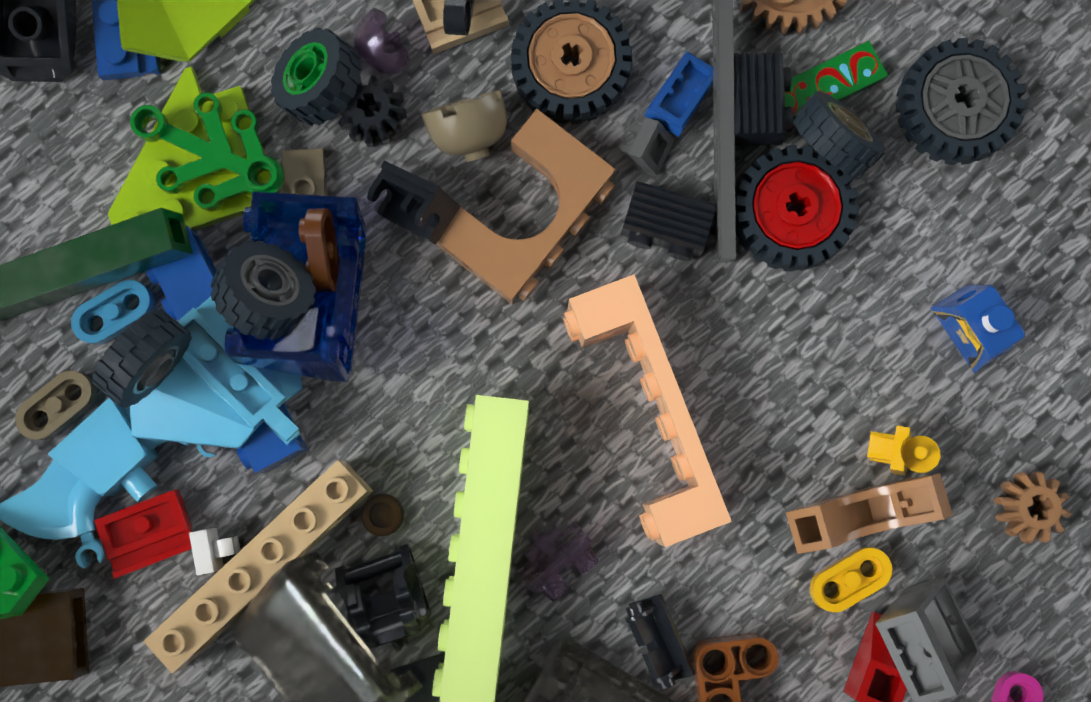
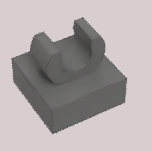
M645 118L642 126L634 124L629 127V131L636 137L632 146L621 144L619 148L629 159L634 160L644 172L657 176L675 140L660 121Z

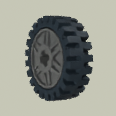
M958 38L953 43L950 39L941 42L937 47L933 46L928 49L908 69L901 80L902 83L896 95L899 97L895 104L896 112H900V117L897 121L900 128H906L907 132L904 136L909 143L913 140L917 144L915 149L919 153L928 152L930 154L929 159L936 162L943 159L945 164L955 165L958 162H961V165L971 164L999 150L1017 132L1016 129L1021 125L1024 118L1021 113L1026 109L1027 100L1021 99L1026 93L1025 83L1018 84L1017 82L1022 76L1019 69L1010 70L1008 67L1013 60L1007 54L1003 58H999L997 54L1000 49L996 46L991 45L985 49L983 48L985 41L975 39L969 44L968 38Z

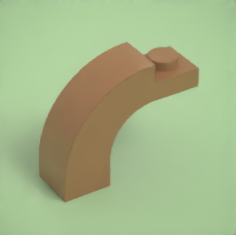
M937 473L913 479L911 477L824 499L788 511L786 516L797 554L834 548L851 540L881 531L944 520L953 516L941 474Z

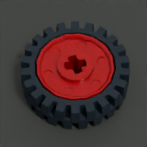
M788 145L780 150V147L771 150L767 155H762L746 170L736 187V236L741 238L743 248L746 251L750 250L754 254V259L758 262H766L770 268H782L783 271L792 272L818 266L837 254L850 238L849 236L855 229L857 223L855 217L859 214V205L855 204V200L858 197L857 189L851 188L850 185L853 179L849 174H843L839 168L833 166L819 153L813 152V147L804 146L802 149H797V145ZM791 202L793 206L800 205L802 211L799 214L796 211L788 212L786 207Z

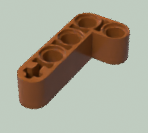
M756 633L701 640L695 645L692 652V666L696 673L694 681L697 702H710L711 698L717 694L728 695L729 702H741L738 681L763 678L774 672L779 661L776 647L765 637ZM762 644L765 648L763 661L757 665L747 664L746 653L752 645ZM714 649L722 651V665L713 671L704 669L703 658L705 654Z

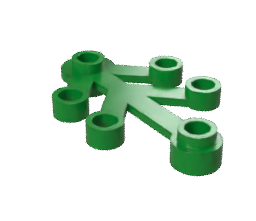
M201 93L194 100V109L204 122L210 142L168 124L166 116L155 106L143 105L132 113L130 118L131 129L142 140L156 142L162 139L201 157V159L176 168L167 166L159 170L156 176L157 185L168 194H177L183 190L185 183L224 169L240 175L215 186L202 184L196 188L194 192L195 203L205 211H215L221 206L223 200L246 192H250L259 198L271 197L278 193L284 184V170L277 160L265 156L257 134L259 121L249 110H239L231 118V126L241 136L248 160L233 154L220 118L222 104L212 93ZM207 101H213V110L207 113L202 112L203 104ZM251 118L252 123L248 129H239V122L242 119ZM157 120V129L154 132H147V124L150 121ZM264 171L270 172V180L266 184H259L257 181L259 174ZM170 174H176V183L170 187L165 186L166 177ZM213 191L215 195L214 200L209 204H203V194Z

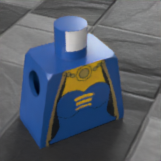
M965 285L930 307L974 373L1009 352L1026 337L1024 330L1014 317L1013 311L1006 305L992 285Z

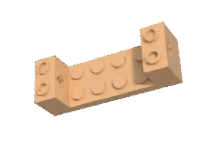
M635 275L570 298L563 321L571 342L579 340L582 349L627 331L629 332L627 335L628 339H625V344L632 362L640 361L645 373L643 378H640L642 389L648 402L656 401L661 414L655 418L658 430L664 441L671 439L676 452L675 456L670 457L674 471L679 481L687 480L689 485L642 504L645 513L639 515L647 538L651 539V541L656 540L658 544L668 547L732 522Z

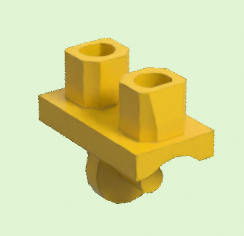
M896 426L895 435L871 431L867 457L873 462L891 464L890 470L893 474L906 476L907 467L916 473H927L939 464L941 456L937 443L926 436L912 437L909 427Z

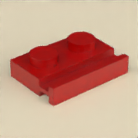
M179 489L171 490L94 520L107 560L111 562L114 579L192 550L189 533L192 532L191 529L193 527Z

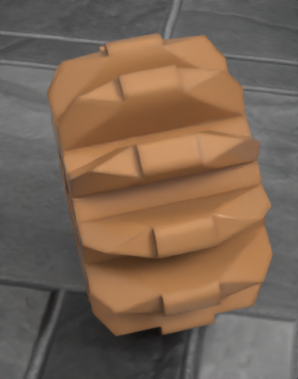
M1019 472L1014 474V483L1004 481L1000 484L1007 496L995 497L993 500L997 505H1004V511L999 512L994 518L999 522L1009 521L1005 528V533L1009 536L1019 534L1020 540L1023 543L1031 544L1035 538L1039 542L1046 543L1051 541V532L1062 533L1065 531L1059 519L1069 518L1073 515L1069 510L1062 509V503L1066 502L1071 496L1067 493H1056L1060 481L1057 479L1045 480L1043 472H1032L1030 476L1025 472ZM1034 500L1037 503V507L1031 510L1032 514H1029L1028 507L1033 505Z

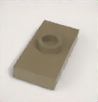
M323 148L282 151V168L285 175L283 184L284 226L287 234H299L300 219L305 217L308 209L327 208L326 158Z

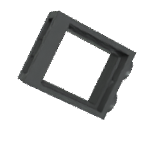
M944 576L905 588L875 623L913 702H936L957 696L982 656ZM949 615L955 616L956 619H957V622H956V623L950 622V621L948 620V616H949Z

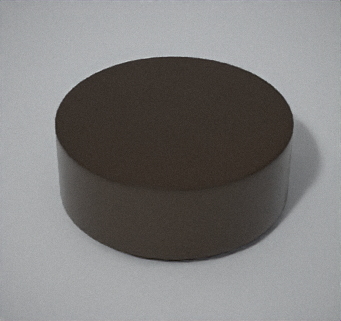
M389 494L372 496L365 502L361 511L363 526L368 532L376 536H388L395 533L403 524L405 516L401 502Z

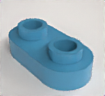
M121 281L80 305L73 313L71 319L72 330L81 341L94 345L105 344L123 333L130 324L137 321L142 315L150 313L155 305L154 295L147 286L138 281ZM133 296H138L140 300L139 306L134 310H130L128 307L129 299ZM101 317L103 319V327L99 331H94L92 323L94 319Z

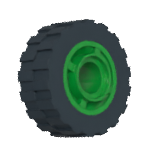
M314 28L313 31H306L301 37L292 41L287 50H284L281 59L274 68L275 72L271 79V95L275 98L274 102L300 122L313 126V124L321 125L327 120L334 119L340 111H343L348 106L347 103L351 98L353 99L356 93L355 90L360 84L362 63H360L361 57L359 53L330 29Z

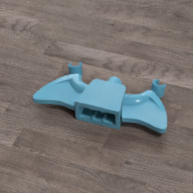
M108 398L48 453L53 461L34 485L0 503V520L20 532L38 538L58 540L80 536L82 546L78 549L75 556L78 565L82 568H87L90 564V558L86 549L94 550L99 563H101L106 555L101 540L94 538L93 534L97 530L94 523V511L103 496H115L123 488L138 503L148 498L158 488V485L149 477L144 469L158 457L155 448L168 441L133 438L131 434L130 407L122 408L111 398ZM196 444L198 451L203 456L214 457L217 455L214 452L205 450L202 445Z

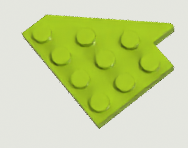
M190 66L184 69L162 113L166 116L168 124L210 142L204 122L194 109V100L202 92L196 73ZM239 85L213 95L222 104L220 118L233 154L248 160L242 138L231 126V118L235 112L239 110L250 111L244 90ZM205 102L202 106V112L212 111L214 102ZM251 118L242 119L239 122V129H248L252 123ZM158 121L155 123L151 132H154L157 129ZM160 139L156 142H145L114 200L108 216L111 225L158 208H165L183 214L185 225L196 231L280 203L278 193L268 198H259L250 192H246L223 200L221 206L215 211L203 210L194 201L196 188L202 184L215 186L240 176L227 169L185 183L183 190L177 194H168L157 185L156 176L159 170L167 166L176 168L201 159V157ZM264 171L260 173L257 178L258 183L266 184L271 178L270 172ZM170 174L166 177L165 186L170 187L176 183V174ZM208 191L204 193L202 203H211L215 197L214 192Z

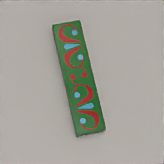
M867 41L791 78L790 92L784 93L785 107L791 106L794 116L815 91H823V93H827L841 102L884 81L888 74L870 41ZM744 145L739 147L741 150H743L751 145Z

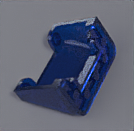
M253 191L251 207H245L243 213L244 231L250 232L253 242L264 241L267 244L273 243L285 251H290L305 266L308 254L306 243H302L299 237L300 219L305 217L308 209L329 208L331 210L340 257L336 292L316 291V294L313 296V299H315L313 306L297 329H294L286 337L281 336L277 340H271V338L261 340L256 339L255 336L240 333V330L236 327L228 328L225 335V352L229 354L230 359L236 364L326 381L348 382L352 371L366 249V225L357 199L354 197Z

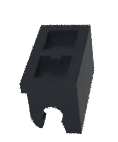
M384 160L380 166L381 172L369 188L367 199L375 202L379 198L380 193L386 189V198L380 203L377 213L384 219L436 245L461 206L438 185Z

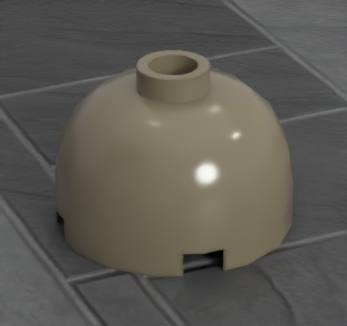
M501 90L480 94L481 98L474 97L459 100L422 113L427 133L434 145L446 154L464 155L466 162L489 156L488 147L500 141L507 125L506 106Z

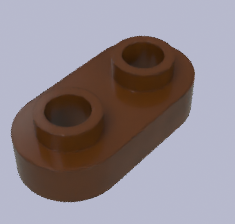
M329 208L308 209L305 217H302L299 222V237L302 243H306L308 254L305 269L308 273H311L312 283L317 292H336L341 280V264L332 212Z

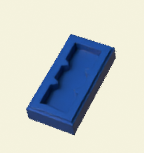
M686 51L647 108L644 116L660 121L666 130L679 137L713 86V67Z

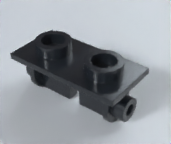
M662 594L630 603L629 607L626 608L628 616L625 620L629 623L638 646H647L648 652L642 656L652 677V684H658L659 689L664 690L675 685V680L694 676L696 673Z

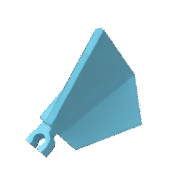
M211 296L197 309L193 307L178 321L191 333L190 336L192 337L181 361L151 394L140 400L139 403L130 406L132 437L240 449L255 430L265 422L288 446L300 435L299 428L278 408L303 390L295 329L290 335L286 337L281 336L277 340H271V338H264V340L256 339L255 336L240 333L239 329L234 326L231 327L225 322L226 319L217 312L215 301H212Z

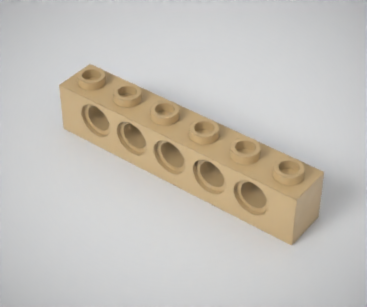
M337 460L143 642L172 674L187 667L364 501L373 490L345 460Z

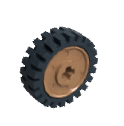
M553 0V5L550 6L546 2L538 6L535 14L531 11L525 17L524 25L520 24L518 27L516 38L513 39L511 71L519 95L526 100L527 106L532 110L538 109L548 118H554L557 123L564 124V121H571L572 124H581V120L587 119L589 122L597 119V116L601 113L604 115L622 97L630 78L632 46L629 44L630 38L627 30L623 31L622 22L617 16L611 17V10L604 5L601 9L597 8L596 1L587 0L586 4L580 3V0H570V2ZM569 55L573 59L577 56L579 58L578 65L573 66L572 62L565 65L564 57Z

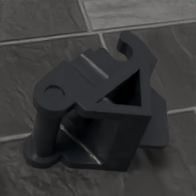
M408 543L401 545L400 551L347 569L344 565L335 568L336 586L346 605L353 644L358 643L363 651H367L391 642L396 652H398L404 646L402 638L422 632L420 621L430 617L431 609ZM395 570L392 573L393 590L372 597H365L360 586L354 585Z

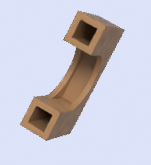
M538 109L533 112L512 138L511 148L512 152L544 175L553 185L558 196L559 208L552 223L543 232L534 237L519 240L508 239L494 233L460 207L436 244L437 247L512 305L518 298L525 301L539 284V281L535 279L536 275L544 265L551 269L565 251L560 246L570 233L576 237L583 230L591 218L586 214L595 201L602 205L616 187L611 182L614 179L616 169Z

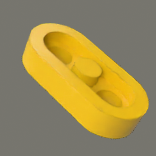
M871 547L858 548L817 572L810 582V596L818 607L834 613L844 611L888 584L892 576L891 561L879 549ZM866 560L873 564V572L869 576H864L860 570L861 564ZM833 581L837 585V593L833 597H827L824 593V587L828 582Z

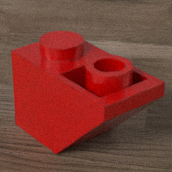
M873 611L843 692L858 702H903L907 688L875 624L882 615Z

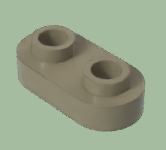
M65 371L57 375L20 405L15 416L19 432L26 438L33 440H47L56 436L94 404L97 397V387L92 383L93 379L87 374L77 371ZM78 385L82 393L79 399L73 400L70 392L74 386ZM45 412L48 415V422L45 426L41 427L37 422V418L40 413Z

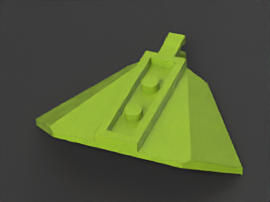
M117 0L121 47L125 51L180 62H191L218 35L221 38L225 36L250 11L249 6L255 0Z

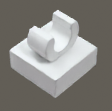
M217 528L189 533L196 575L219 571L223 567L222 557L237 554L241 550L238 536L219 540Z

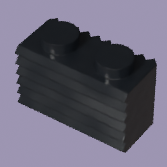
M783 53L734 54L735 146L781 145L786 132L792 131L793 109L791 106L785 107L784 93L790 92L791 68L783 67Z
M636 181L621 235L628 237L627 242L635 247L651 249L653 244L667 248V255L673 258L691 261L692 256L699 258L704 251L717 204Z

